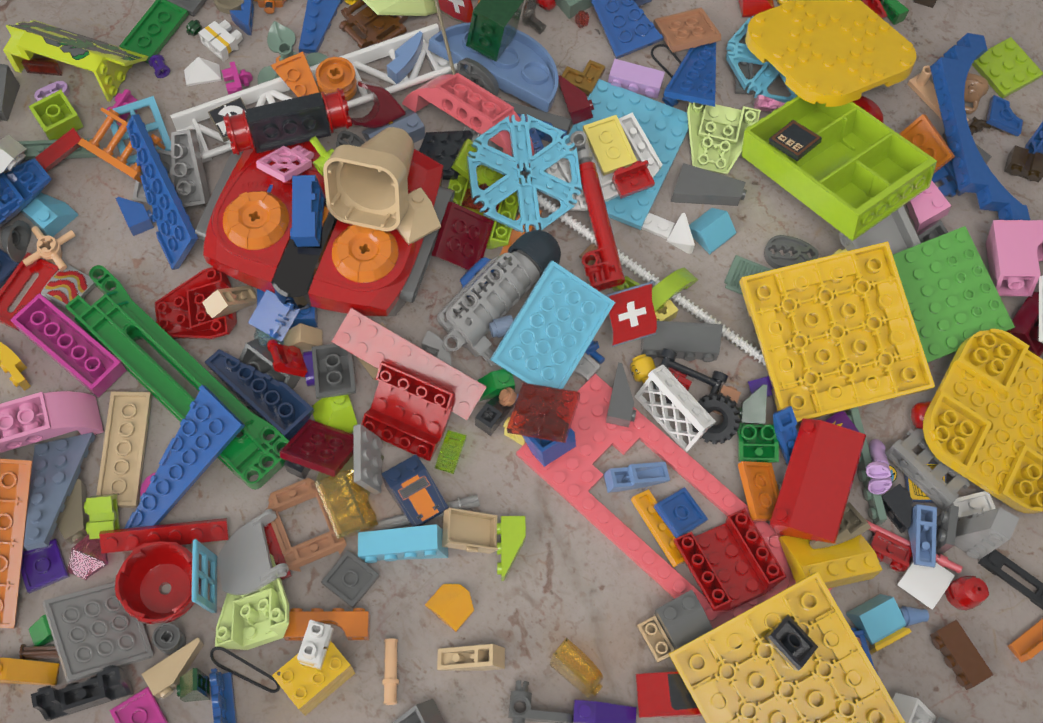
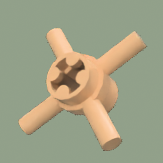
M38 226L32 227L31 231L38 239L37 251L22 260L26 267L42 257L48 262H55L61 271L65 270L67 265L61 259V245L75 237L73 231L70 230L55 239L52 236H45Z

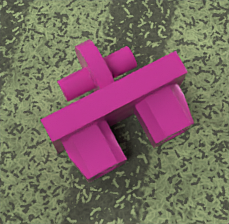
M235 61L230 62V68L222 70L225 82L235 81L225 84L228 95L243 90L241 84L247 87L253 80L252 74L246 72L245 69H242L241 73L238 74Z
M125 89L123 93L116 95L114 106H110L106 110L138 100L132 96L130 90ZM130 112L120 115L119 118L126 121Z

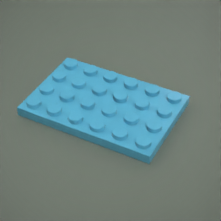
M550 261L490 360L556 401L615 302L556 262Z

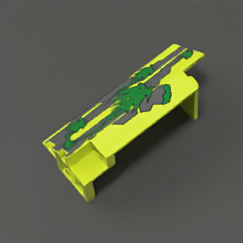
M30 20L28 23L19 22L16 25H6L11 38L3 51L16 72L22 73L34 53L94 72L104 96L109 102L117 94L121 82L125 80L126 74L133 64L146 61L149 57L36 20Z

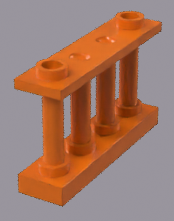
M102 107L100 110L107 115V118L98 132L89 142L81 138L78 144L142 184L140 178L141 166H137V163L131 165V167L126 165L128 163L127 159L134 150L131 142L128 143L120 157H113L114 149L127 131L126 126L128 122L119 118L120 114L110 108L108 111ZM113 121H117L121 126L108 146L101 150L99 148L100 141ZM152 134L150 137L153 140L154 147L158 146L165 150L166 147L160 143L162 139Z

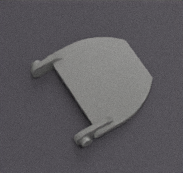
M272 509L265 510V513L238 529L221 549L217 563L224 592L232 595L250 594L277 578L287 575L289 568L285 563L278 564L272 568L264 526L277 518L276 512Z

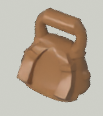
M968 73L965 82V102L973 103V108L965 106L967 114L976 111L980 98L985 96L989 89L988 80L972 73Z

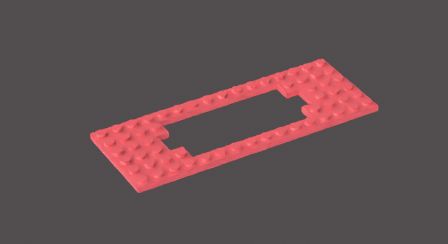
M594 374L556 412L575 432V448L545 467L535 458L527 443L516 452V455L674 599L693 590L713 629L796 583L779 541V537L782 535H778L766 521H753L787 577L765 595L730 611H713L703 594L589 493L604 475L593 464L612 445L625 455L638 440H641L726 516L744 508L750 516L748 506L638 410L636 411L634 422L630 421L629 428L606 423L613 388L597 374Z

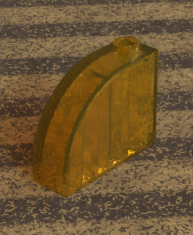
M566 638L553 653L550 666L587 698L591 694L596 696L603 687L600 684L603 680L601 671L586 654Z

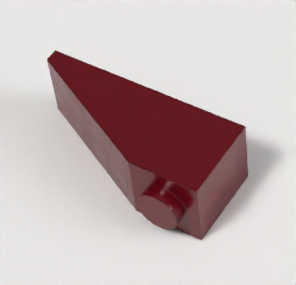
M558 75V82L573 125L593 118L592 110L595 109L592 100H588L586 93L561 75Z

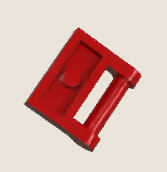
M269 340L267 342V349L271 352L275 371L305 377L307 368L300 348L281 345L276 340Z

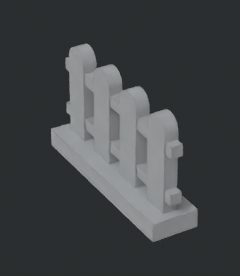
M910 429L906 433L909 437L903 442L899 439L885 454L940 509L945 510L959 497L957 492L962 487L968 488L971 484L968 482V479L943 464L934 456L927 443L923 440L925 437L922 429H916L915 431ZM917 445L923 449L918 456L912 451ZM932 459L938 463L933 470L927 465ZM947 473L953 477L948 484L941 479Z

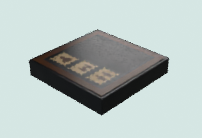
M795 120L789 122L769 138V144L796 161H799L822 141V137Z

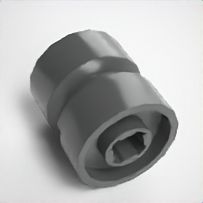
M163 623L154 630L152 641L164 654L171 655L186 645V636L176 625Z

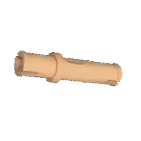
M389 638L384 640L383 704L396 705L397 685H399V679H397L398 639Z

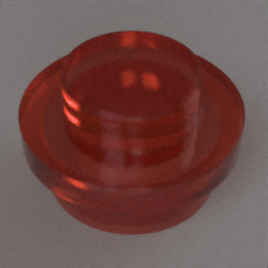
M580 10L575 16V22L579 28H583L589 23V14L584 10Z

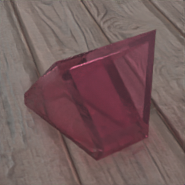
M87 535L72 547L67 572L87 581L90 576L108 565L107 553L101 554L100 540L90 539L89 535Z

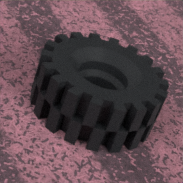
M711 393L699 399L698 403L709 414L712 411H719L724 417L722 424L713 425L703 434L701 438L705 439L704 442L708 443L710 441L712 444H717L718 442L721 444L725 443L739 429L741 411L740 408H737L736 401H732L730 396L727 395L725 397L723 393ZM693 426V432L698 433L699 431Z

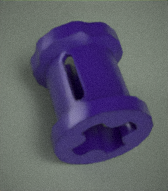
M162 55L152 56L148 62L154 68L155 76L157 78L168 76L170 68L165 65L164 57Z

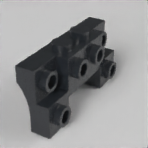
M111 665L103 668L102 672L97 673V676L88 678L87 681L71 683L59 690L51 688V686L41 687L37 689L38 692L31 694L33 708L39 710L46 721H51L134 693L132 683L126 679L124 670L116 667V665Z

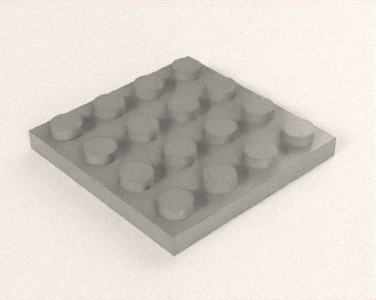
M115 582L44 600L42 603L67 683L96 675L107 666L116 665V667H123L153 657L143 623L130 616L125 611L121 602L118 601L115 594Z

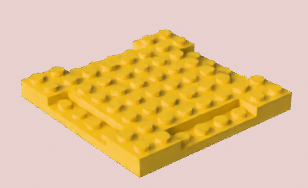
M888 242L749 275L740 279L739 283L749 317H752L773 389L771 391L777 411L792 406L797 423H801L803 418L816 419L821 416L884 400L927 391L935 387Z
M818 572L668 653L706 723H905ZM786 615H789L818 646L799 671L793 670L764 638Z

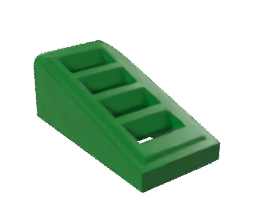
M880 0L888 19L893 25L905 20L909 12L908 8L897 0Z

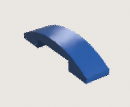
M788 406L773 414L776 437L787 466L798 435L795 427L798 423L792 406Z

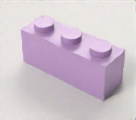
M614 59L608 83L658 99L665 72Z

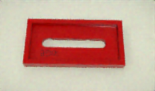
M27 252V254L24 256L22 260H24L32 254ZM41 258L27 267L21 261L0 290V323L19 331L11 319L39 293L41 294L45 285L59 270L58 266ZM39 273V276L15 310L8 312L9 306L14 303L26 286V282L30 280L33 274Z

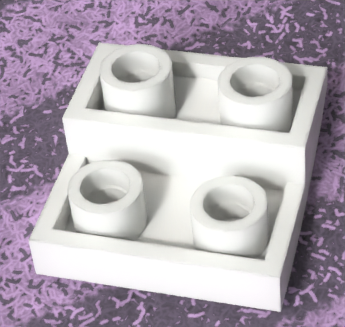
M912 560L909 568L897 585L933 610L955 575L938 563H936L935 568L914 565Z

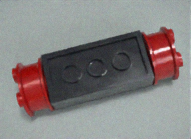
M337 88L336 92L328 94L318 92L242 110L241 114L233 116L226 114L223 117L228 139L231 142L232 152L240 155L242 151L250 149L255 151V148L257 153L281 148L282 146L286 147L310 141L314 136L320 139L331 136L335 129L346 127L348 130L349 127H352L351 118L348 114V103L345 100L343 89L339 90V88Z

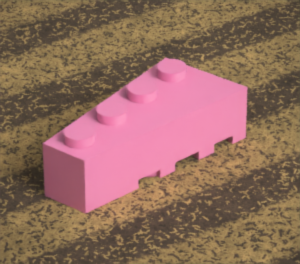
M931 181L929 188L906 203L910 217L915 224L916 232L948 215L951 204L933 181Z

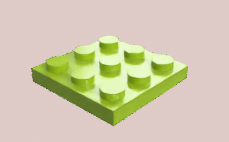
M1012 37L989 48L988 51L972 63V66L982 77L988 80V84L1002 99L1043 76L1040 68Z

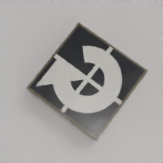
M241 97L208 111L223 142L230 140L228 139L223 117L226 114L230 116L241 114L242 110L247 109Z

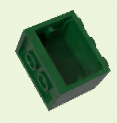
M480 0L472 13L466 46L497 62L516 35L524 0Z

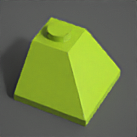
M348 394L321 398L311 406L314 409L313 416L316 422L350 434L354 433V426L358 424Z

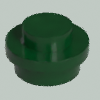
M191 20L186 26V33L196 36L202 29L200 21Z

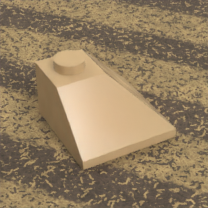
M421 187L408 194V211L396 228L408 245L441 228L432 202Z

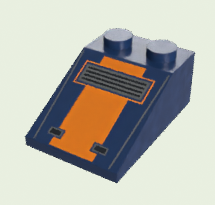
M416 454L381 473L385 487L412 527L425 524L449 508L426 467Z

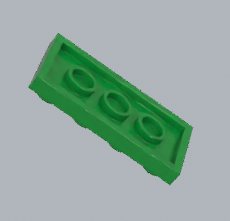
M156 0L119 47L149 56L144 61L149 64L150 58L158 55L189 15L188 11L167 0Z

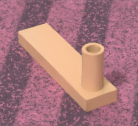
M927 65L923 67L920 74L910 79L907 85L942 119L935 87L929 80L932 75L931 69Z

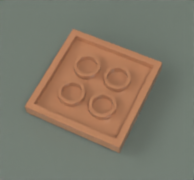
M702 7L654 19V26L662 34L672 53L721 41V33Z

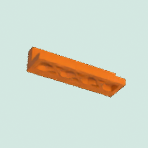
M1043 618L1008 645V648L1021 663L1033 658L1043 650Z

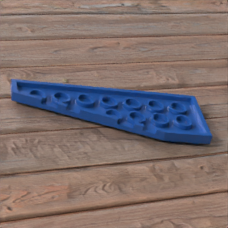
M139 114L131 116L126 127L132 148L137 151V166H141L143 172L140 178L147 203L152 205L153 208L152 221L153 223L156 222L159 231L156 232L157 239L171 269H179L197 241L198 236L190 222L189 215L182 205V200L178 197L175 186L168 176L167 169L163 166L160 155L153 145V140L146 130L145 123L142 122Z

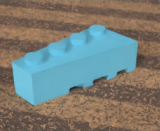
M437 524L358 532V557L364 560L365 563H376L380 560L448 558V548L442 547L443 529Z

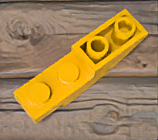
M0 342V367L5 373L10 372L12 376L9 379L15 387L20 385L24 391L27 390L31 385L21 373L27 367L10 348Z

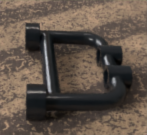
M662 349L660 356L663 360L661 365L712 386L710 394H718L721 384H726L728 375L714 371L711 378L675 362L677 353L670 349ZM654 383V388L659 390V387ZM665 395L666 403L672 404L671 400Z

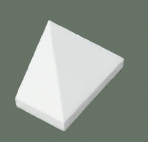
M197 57L184 70L186 86L222 81L219 64Z
M682 213L666 242L691 254L695 243L686 214Z

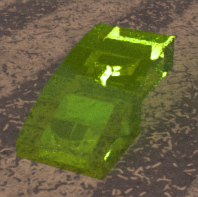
M450 430L447 431L435 469L454 474L467 435Z

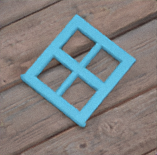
M154 96L113 108L120 115L130 112L132 116L135 115L134 110L150 106L156 122L145 125L146 130L151 132L159 129L164 146L166 147L165 150L171 151V141ZM115 120L110 126L113 136L119 129ZM128 131L125 132L117 145L120 154L126 148L123 140L129 139ZM137 154L129 156L126 165L135 163Z
M194 539L192 548L191 600L210 613H217V555L197 539ZM199 554H201V571L199 570ZM208 560L210 561V577L208 576ZM199 578H201V595L199 594ZM208 584L210 585V601L208 600Z

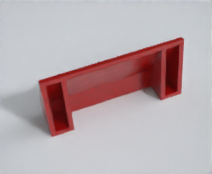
M802 419L770 521V525L778 535L836 543L865 442V434L822 420Z

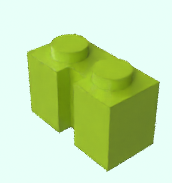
M117 494L97 495L86 498L84 511L89 515L90 522L86 523V532L89 534L90 539H99L100 531L120 529Z

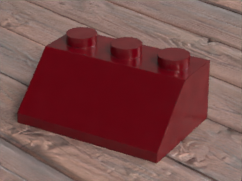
M1033 292L1032 297L1028 296L1012 320L1015 328L1006 332L1029 345L1028 350L1040 357L1043 353V343L1039 342V292Z

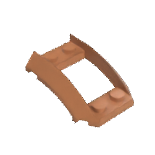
M306 478L270 493L269 505L266 510L272 509L276 512L277 518L271 524L289 570L301 572L300 567L337 551L341 555L347 544L323 485L320 486L314 480ZM316 497L330 531L292 547L278 512Z

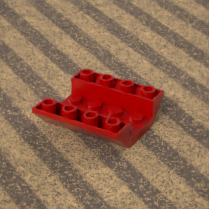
M382 361L375 379L379 381L371 408L364 414L361 425L377 435L381 440L414 455L416 454L427 461H431L444 436L455 404L454 392Z
M745 508L728 515L726 522L697 536L689 532L673 540L713 611H730L765 595L787 577Z

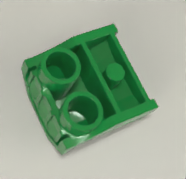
M740 423V427L737 430L739 462H779V442L776 437L774 424L745 425Z

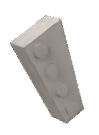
M1002 508L985 511L983 515L973 514L972 518L962 517L960 521L957 520L954 546L967 552L969 557L980 560L1010 540L1019 517Z

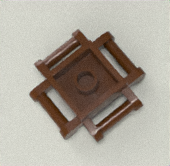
M358 0L348 8L345 7L341 10L346 20L340 23L339 28L357 42L360 49L395 38L407 32L406 27L402 23L407 20L408 16L397 15L394 18L392 15H377L369 6L353 16V12L366 4L363 0Z

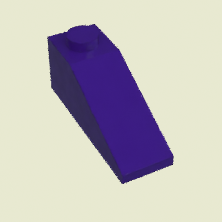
M574 700L572 723H636L637 707L597 701Z

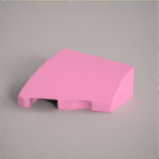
M758 95L754 102V109L772 113L785 103Z

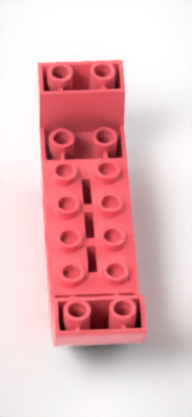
M459 73L455 75H441L430 80L408 94L402 102L404 106L414 112L432 103L481 135L508 116L510 120L511 116L515 115V120L521 121L513 106ZM503 130L489 139L503 148V153L512 156L511 140L508 131ZM530 137L531 149H532V156H533V155H534V147H533L532 140H531V137Z

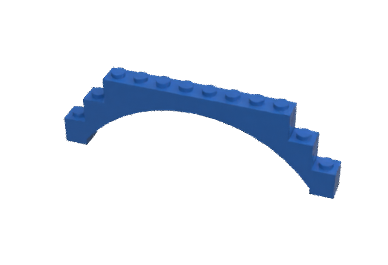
M967 33L956 42L957 45H954L943 54L944 57L939 58L930 66L948 147L955 155L952 159L958 190L959 192L976 193L980 210L997 211L999 220H1030L1027 205L1020 203L998 181L982 158L972 137L965 111V82L974 60H977L988 49L984 35Z

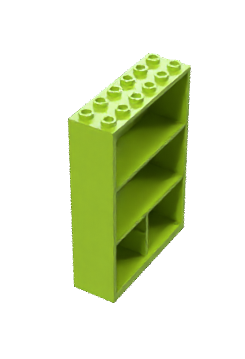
M797 96L780 108L775 109L766 117L761 118L752 126H748L744 131L742 157L852 241L929 188L937 160L853 102L842 106L825 107L826 103L820 104L816 102L812 104ZM792 120L822 137L821 143L799 161L794 160L769 144V138Z

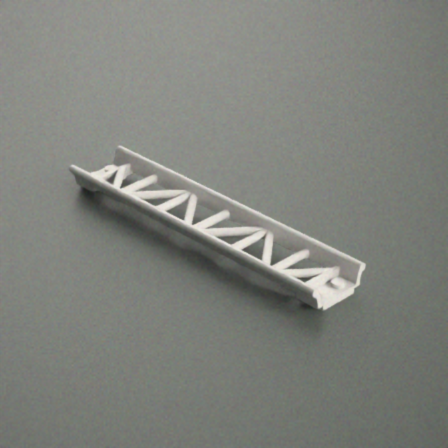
M435 23L340 56L349 60L354 66L357 87L362 96L347 101L349 109L374 100L372 93L368 94L365 88L358 86V81H362L357 69L393 84V86L385 88L391 94L441 75H452L449 61L428 50L429 39L439 32L438 24ZM419 31L423 33L422 50L413 67L410 78L406 76L400 83L396 84L386 73L365 65L386 56H390L393 61L395 59V50ZM426 56L433 71L418 76ZM455 63L454 68L455 73H457V63ZM319 64L310 67L315 81H317L316 69ZM279 77L170 116L176 131L196 129L202 162L205 163L212 160L211 157L232 150L230 140L224 142L226 144L208 150L202 133L223 142L217 131L197 123L210 118L208 111L240 97L245 106L257 102L255 107L264 105L266 100L268 104L275 103L274 98L281 101L292 99V97L283 94V92L291 89Z

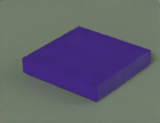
M57 539L50 540L47 547L23 552L21 574L29 594L70 577Z

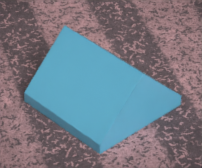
M715 208L709 209L689 225L692 237L709 255L737 233L728 212Z
M883 594L877 595L846 613L859 630L864 631L865 638L871 645L906 626L895 598Z

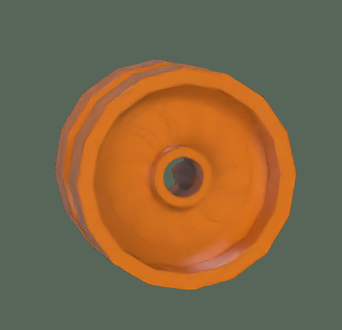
M330 57L318 65L316 80L320 93L336 92L337 88H339V90L343 89L345 100L349 101L354 97L357 92V80L354 66L349 60L342 57Z

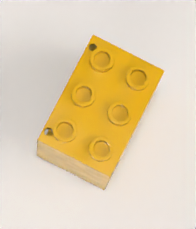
M331 640L328 648H325L327 653L321 670L300 664L297 654L272 675L305 716L355 674L352 666Z

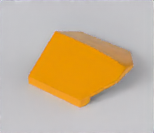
M442 584L425 604L430 611L455 632L474 612L470 592L460 584Z

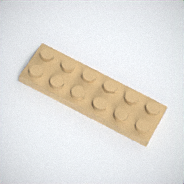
M111 392L96 496L117 494L118 508L138 507L152 400L150 392Z

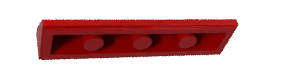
M72 128L36 156L35 159L48 172L80 147L78 143L82 137L75 128Z

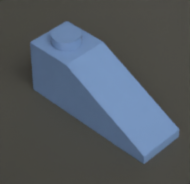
M919 504L912 507L911 524L908 528L914 565L936 567L937 507Z

